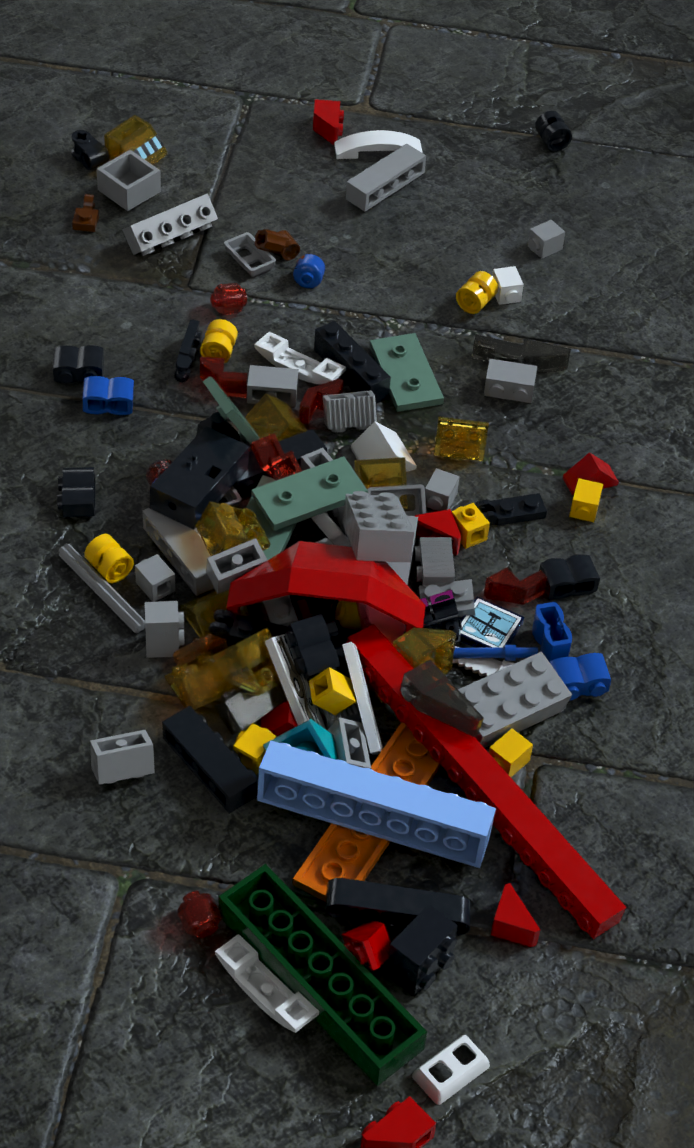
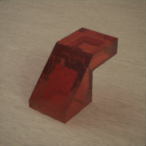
M200 357V378L202 380L210 376L227 396L247 397L248 373L224 372L225 358Z
M337 379L307 389L300 403L299 423L308 425L316 409L324 411L323 396L343 394V380Z
M275 433L250 444L260 467L275 481L302 472L293 452L290 451L284 454Z
M505 568L486 578L484 596L486 599L524 605L544 594L547 576L540 570L520 581L508 568Z

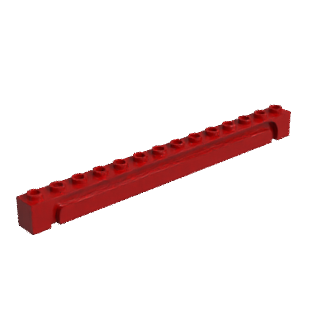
M372 624L347 637L346 643L352 642L357 646L366 683L371 684L377 691L380 699L387 703L395 712L398 720L405 723L412 731L414 738L426 747L435 762H439L447 771L449 778L461 787L468 800L484 802L488 806L496 808L493 825L501 833L503 840L516 850L522 862L530 866L537 874L542 885L549 888L557 897L559 904L572 914L577 920L579 927L595 939L620 923L626 906L381 631Z

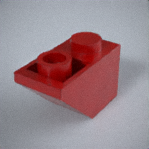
M315 99L313 130L334 145V142L338 140V136L342 137L344 110H340V101Z
M372 920L341 934L344 941L343 945L367 969L374 971L388 959L391 941L384 923Z
M409 1096L402 1103L397 1101L391 1105L385 1114L386 1116L378 1123L372 1121L365 1127L362 1132L361 1148H422L434 1138L436 1122Z

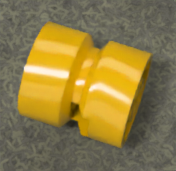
M478 271L457 291V303L469 314L479 313L497 294L498 284L489 273Z
M217 319L208 325L200 347V354L207 362L222 365L229 361L233 351L232 348L238 336V331L231 322Z
M109 534L95 537L88 544L84 552L87 561L95 569H98V572L108 583H117L123 580L130 573L134 565L133 558Z

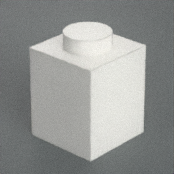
M516 266L493 269L492 276L498 284V292L495 295L498 304L521 302L524 284Z

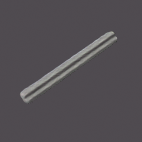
M65 544L59 548V556L133 632L139 633L145 629V620L70 544Z

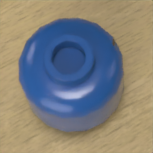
M305 254L297 260L293 272L294 280L304 288L317 287L322 281L325 264L316 255Z

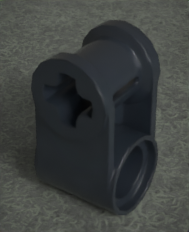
M77 130L72 133V141L74 142L72 156L82 163L87 170L96 168L109 161L110 156L107 148L89 132Z

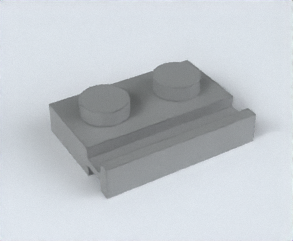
M472 579L419 586L420 599L427 598L433 620L436 618L429 596L449 590L453 591L459 617L475 615Z

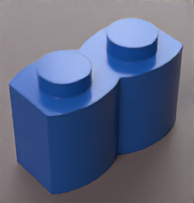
M90 376L84 378V412L90 414L108 412L115 415H128L133 412L134 380L126 377L108 379L101 376Z
M556 602L538 604L532 626L533 636L541 645L540 652L542 651L549 662L557 658L569 657L572 643L571 631L563 623L564 614Z
M589 653L579 657H561L550 661L552 667L572 693L570 700H574L581 695L601 696L610 689L611 677L601 653Z

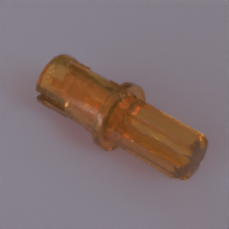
M210 633L199 639L195 637L192 643L174 652L173 658L176 664L182 667L200 656L205 657L207 652L224 644L226 639Z

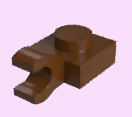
M85 194L83 208H76L72 222L73 230L96 231L99 210H95V203H93L94 195Z

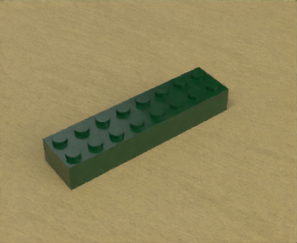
M266 864L219 896L218 916L236 935L239 934L258 952L259 960L294 994L299 991L319 1010V1015L314 1019L377 1086L424 1050L427 1031L363 964H360V961Z

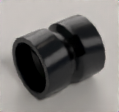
M547 111L536 120V131L549 150L560 151L570 144L572 133L558 112Z

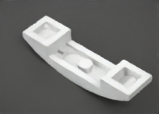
M376 130L360 132L334 142L336 159H358V152L395 151L405 144H409L422 152L419 139L395 131Z
M268 332L255 343V349L269 362L279 368L299 369L298 379L306 382L332 384L346 371L345 366L328 358L319 362L289 348L287 339Z
M239 934L215 951L219 961L242 990L264 1012L285 1028L296 1033L319 1015V1010L299 991L294 994L259 960L258 952Z

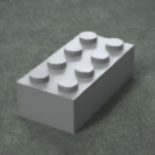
M363 491L346 494L343 526L356 560L411 563L414 530L398 496L388 492H382L379 495H369Z
M541 651L452 692L446 705L480 744L486 748L494 744L511 728L516 732H520L562 712L572 693Z

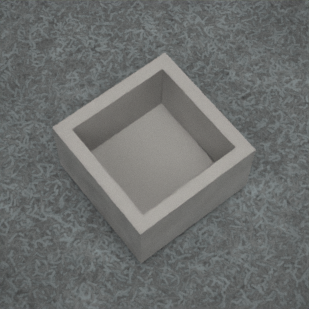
M129 150L97 168V187L101 193L129 211L161 192V173L158 168L132 150Z

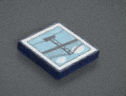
M477 596L474 600L475 615H464L461 619L463 630H460V641L475 648L505 647V645H510L523 625L525 617Z

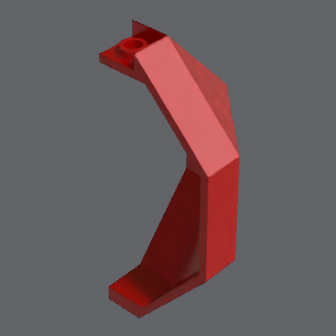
M299 541L230 583L226 608L235 615H239L241 606L287 595H299L364 603L405 624V639L411 640L412 630H423L426 605L387 562L356 560L352 547Z

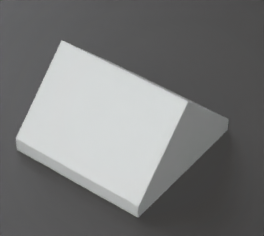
M376 421L351 444V450L370 482L417 468L397 433Z

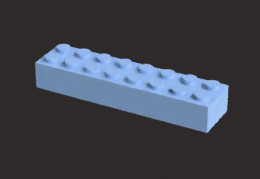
M271 740L259 767L257 801L470 866L481 867L496 811L495 807L488 806L484 802H475L461 798L456 794L441 792L427 785L411 783L397 776H388L375 772L370 768H361L348 764L343 760L331 759L313 751L301 750L287 743H278Z

